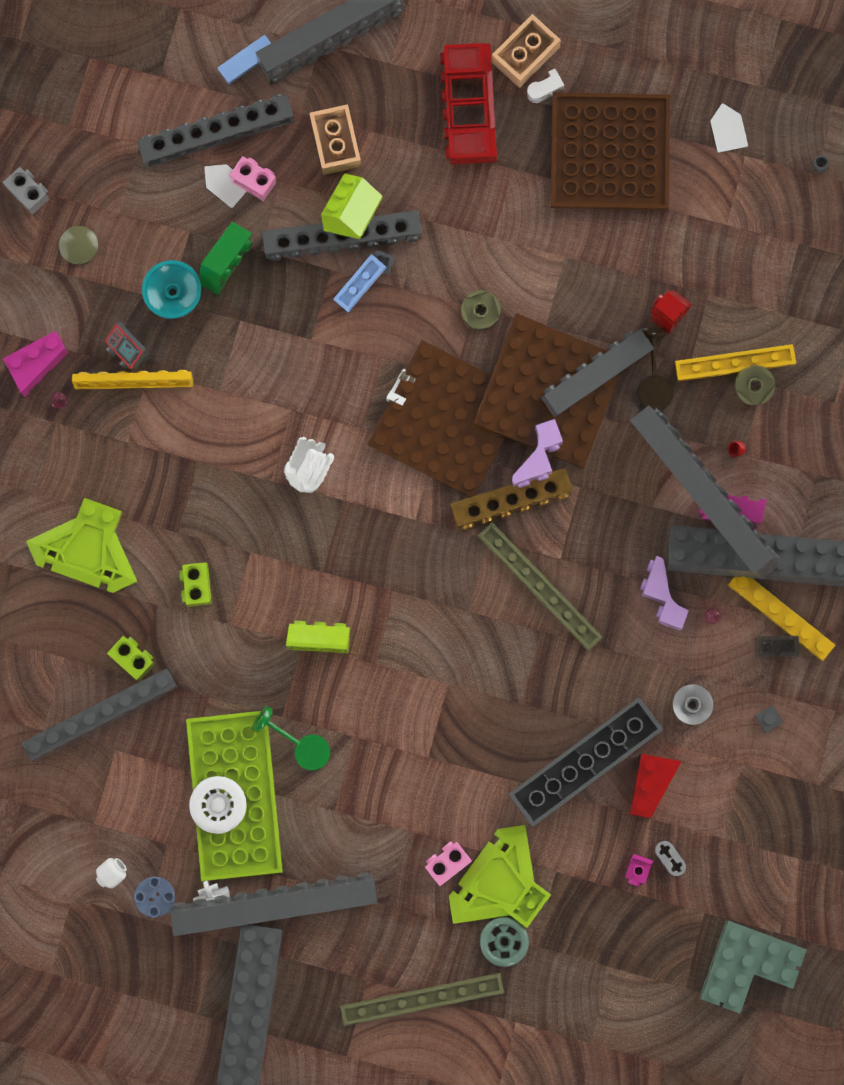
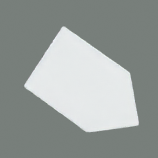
M722 103L711 119L717 151L723 152L748 147L741 114Z
M226 164L205 166L206 188L233 208L246 193V190L231 182L230 174L233 169Z

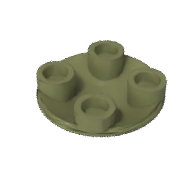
M74 226L62 234L59 241V250L62 257L72 264H88L97 253L98 240L90 229L83 226Z

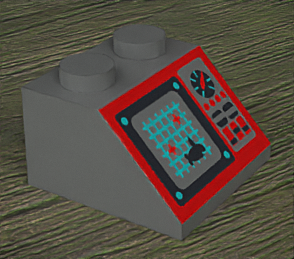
M120 321L116 323L104 341L108 346L106 348L107 352L113 358L117 356L121 360L119 364L126 372L130 370L132 373H135L151 358L145 347Z

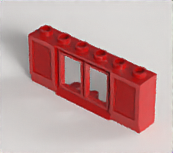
M490 43L444 45V52L440 53V64H444L445 71H441V83H445L446 90H442V101L447 104V109H443V119L448 122V128H444L445 140H449V146L445 147L446 158H450V165L497 162ZM483 79V97L452 99L451 80ZM484 105L485 124L454 125L453 106Z

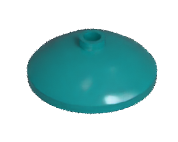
M176 260L163 261L153 266L146 274L142 284V296L147 307L157 316L166 319L181 318L189 314L197 306L201 297V282L194 269L186 263ZM172 290L177 291L176 295L171 296L170 292Z

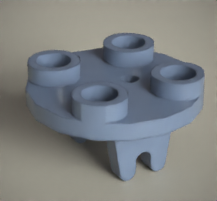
M156 876L146 878L136 888L134 894L135 904L139 911L148 917L164 916L170 911V906L174 905V888L164 878Z

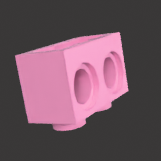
M243 156L230 174L231 182L263 202L276 184L275 174L270 169H263L252 158L247 159ZM244 169L251 171L248 175L241 174ZM261 179L267 181L263 186L257 184Z
M449 842L442 848L444 852L437 857L434 854L426 861L428 865L425 868L439 886L443 885L472 862L458 842L454 844ZM457 850L461 853V859L458 862L450 860L449 854L451 851ZM436 863H442L445 866V872L442 875L434 873L433 867Z

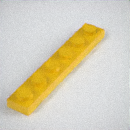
M791 344L675 361L677 381L680 382L736 374L752 364L763 366L766 369L796 365L794 347Z
M160 370L151 373L147 371H138L137 373L120 371L118 373L98 372V374L79 372L78 374H72V383L75 389L193 387L192 372L186 370H178L177 372Z
M735 576L728 584L730 588L821 661L835 647L833 642L753 578Z

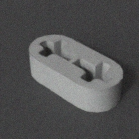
M659 842L655 847L656 856L671 875H682L685 872L686 864L670 842ZM661 845L664 847L669 846L668 853L671 856L670 858L665 854L661 855L659 853ZM671 859L675 863H681L679 867L680 872L671 870L673 864L670 862Z

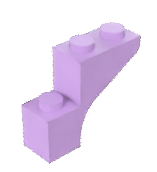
M555 419L536 425L538 446L513 475V487L518 486L522 488L530 485L529 481L535 479L542 481L549 478L552 469L545 451H556L560 449L559 446L563 443Z
M656 556L655 560H650L647 571L650 574L648 579H643L640 590H643L642 596L664 604V606H659L656 617H659L658 623L681 631L689 610L677 605L671 598L664 560Z

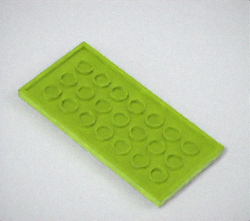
M260 711L186 719L193 790L203 780L221 776L236 782L243 790L246 798L245 815L234 829L225 833L215 834L201 829L196 824L201 881L283 873L269 726L266 725L260 732H255L251 729ZM216 789L212 790L211 793H216ZM220 789V793L224 794L225 790ZM208 794L205 796V800L209 798ZM230 794L227 795L229 799L232 798ZM208 811L204 812L207 817L210 815ZM214 816L211 818V820L216 821L217 817ZM225 816L221 817L220 821L226 819Z

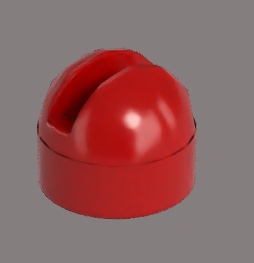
M733 441L728 446V452L732 457H740L746 450L744 443L740 441Z

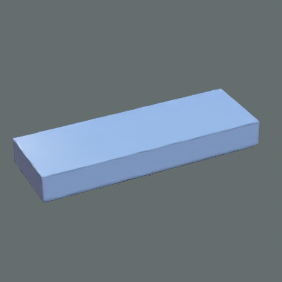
M263 35L219 66L218 71L230 85L258 65L255 52L271 44V42Z
M371 254L333 300L347 312H350L387 267Z

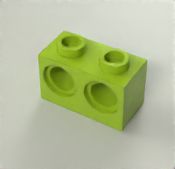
M205 562L182 565L183 570L179 571L180 582H184L185 589L181 590L182 602H186L188 607L211 605L208 564ZM193 570L199 571V577L196 580L189 578V574ZM194 590L201 591V597L197 600L191 599V593Z
M122 636L107 654L140 682L155 665L151 661L154 657L146 650L141 652L137 648L139 644L132 637L127 639ZM123 646L130 647V652L126 656L120 654ZM138 659H144L145 661L142 669H136L135 662Z

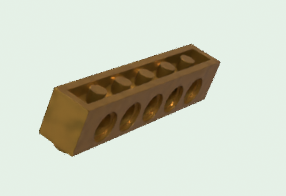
M566 468L553 471L549 474V478L538 481L535 479L529 481L530 485L522 488L518 486L513 487V484L451 503L457 528L468 530L479 522L487 524L498 516L506 518L517 510L521 513L531 510V506L539 504V507L550 504L552 499L558 498V501L569 498V494H572L573 490ZM547 484H552L556 490L553 493H548L544 487ZM528 490H534L537 496L534 499H529L525 493ZM509 496H515L518 502L515 505H510L506 499ZM490 502H496L499 508L491 511L487 505ZM471 508H477L480 513L478 516L472 517L468 511Z

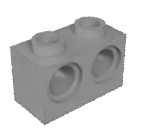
M19 167L3 181V184L33 215L49 200L46 194L48 190L41 183L37 185L33 181L35 177L28 169L24 171ZM21 179H24V180H25V184H24V185H22V186H17V185H16L19 180H21ZM33 193L39 194L37 199L30 200V196Z

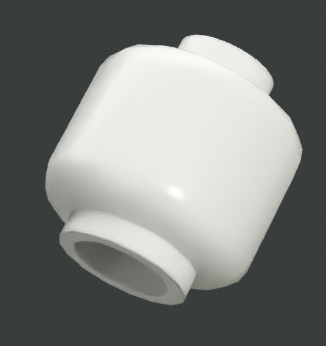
M108 858L96 869L98 884L102 887L115 888L125 879L126 866L118 858Z

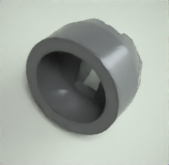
M823 155L817 156L813 163L815 171L818 173L825 172L829 168V159Z

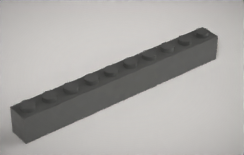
M359 873L356 877L340 876L336 880L331 881L321 879L313 884L302 882L294 887L278 886L275 890L269 891L267 889H259L255 893L250 894L240 892L232 897L222 895L215 897L214 900L197 899L194 903L188 904L178 902L170 906L173 935L179 936L377 904L373 874Z

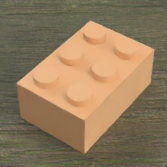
M532 14L492 54L491 63L520 88L560 48L561 40Z
M348 104L311 112L310 119L323 175L361 167V159Z

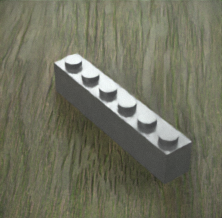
M641 329L636 333L634 330L624 335V341L621 343L615 341L608 346V352L605 354L599 352L592 357V363L589 365L583 363L576 368V374L573 376L567 374L560 379V385L557 387L551 385L543 391L545 395L541 399L554 418L654 349Z

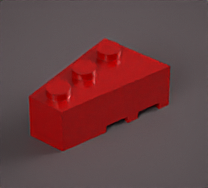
M675 290L667 291L664 296L660 294L655 300L650 312L652 314L650 321L658 327L665 328V332L670 334L693 304Z
M640 754L629 815L648 819L652 817L682 761Z

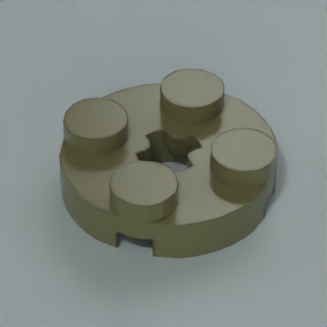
M477 290L471 292L462 303V318L469 328L473 330H487L493 327L499 320L501 312L500 303L494 295L487 293V291ZM478 306L486 308L487 311L484 312V315L475 312L478 310Z
M752 364L738 373L734 388L738 397L746 404H763L773 396L775 380L768 369ZM758 380L759 389L754 388L751 390L750 383Z

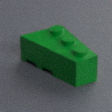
M231 222L201 263L199 274L201 286L219 295L232 272L241 262L244 253L250 250L253 244L251 242V232Z

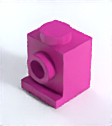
M632 854L624 878L629 879L628 883L638 887L640 883L645 884L653 860ZM636 867H640L642 869V873L640 875H637L635 873Z

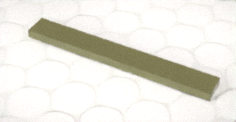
M493 522L478 534L480 540L587 651L592 649L603 638Z
M501 973L340 1005L343 1026L503 994L504 988Z

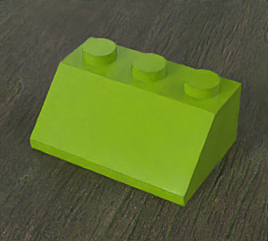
M344 173L321 213L324 231L361 239L383 199L382 195L362 177Z
M294 621V624H289L286 646L289 650L349 653L350 627H346L344 623H334V626H326L325 622H314V625H306V621Z

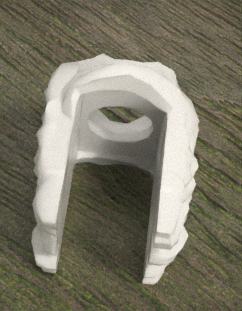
M306 437L298 439L290 461L284 468L286 479L298 491L313 493L324 481L327 471L334 460L333 454L329 453L326 456V453H322L326 445L325 443L319 442L316 444L315 440H307Z

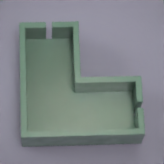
M726 920L699 998L718 1006L721 1002V1007L741 1013L754 975L793 989L799 973L798 970H795L796 966L801 967L807 949Z

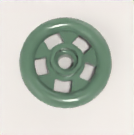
M500 917L490 921L484 927L480 936V947L483 955L489 962L497 966L508 967L517 964L524 958L529 947V937L526 929L520 922L509 917ZM509 926L517 931L514 936L506 932ZM496 927H499L502 932L494 937L491 932ZM502 938L508 939L506 946L501 945L500 941ZM515 940L521 942L519 950L513 949ZM494 941L497 950L491 952L488 943ZM509 951L510 958L500 957V952Z

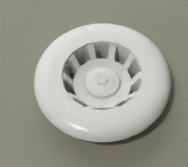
M221 776L207 778L200 782L191 794L189 803L190 813L194 822L201 829L215 834L228 832L234 829L245 815V794L241 787L229 778ZM216 789V793L212 794L211 791ZM220 789L225 790V793H220ZM208 794L209 798L205 800L204 798ZM228 794L232 796L231 799L227 797ZM205 811H208L210 814L208 817L205 815ZM213 816L217 817L216 821L211 820ZM225 816L226 819L220 821V818Z

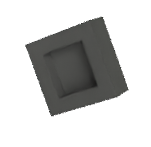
M376 250L374 256L387 267L383 273L390 275L396 257Z
M773 705L755 715L764 733L783 723Z

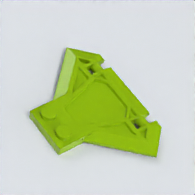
M84 498L77 518L26 541L36 565L44 568L45 563H49L52 565L51 571L97 588L100 587L101 583L107 584L106 591L115 593L138 582L115 533L122 515L120 510ZM50 551L56 552V556H50ZM106 571L112 572V576H106Z
M526 826L501 828L494 834L499 838L494 845L491 842L487 843L458 883L463 887L459 894L452 891L449 895L453 924L512 916L528 928L550 898L551 894L534 882ZM506 843L509 845V848L504 853L501 849ZM470 892L473 897L467 902L465 898Z

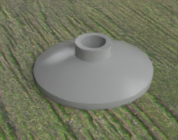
M695 684L686 685L680 688L673 698V711L677 718L685 724H701L712 713L713 699L710 693L702 686ZM689 702H695L696 707L694 709L689 708Z

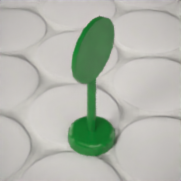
M265 706L260 711L251 729L255 732H260L267 725L296 744L294 756L302 768L318 770L328 762L330 747L323 737L309 734L297 740L269 721L273 713L272 708Z

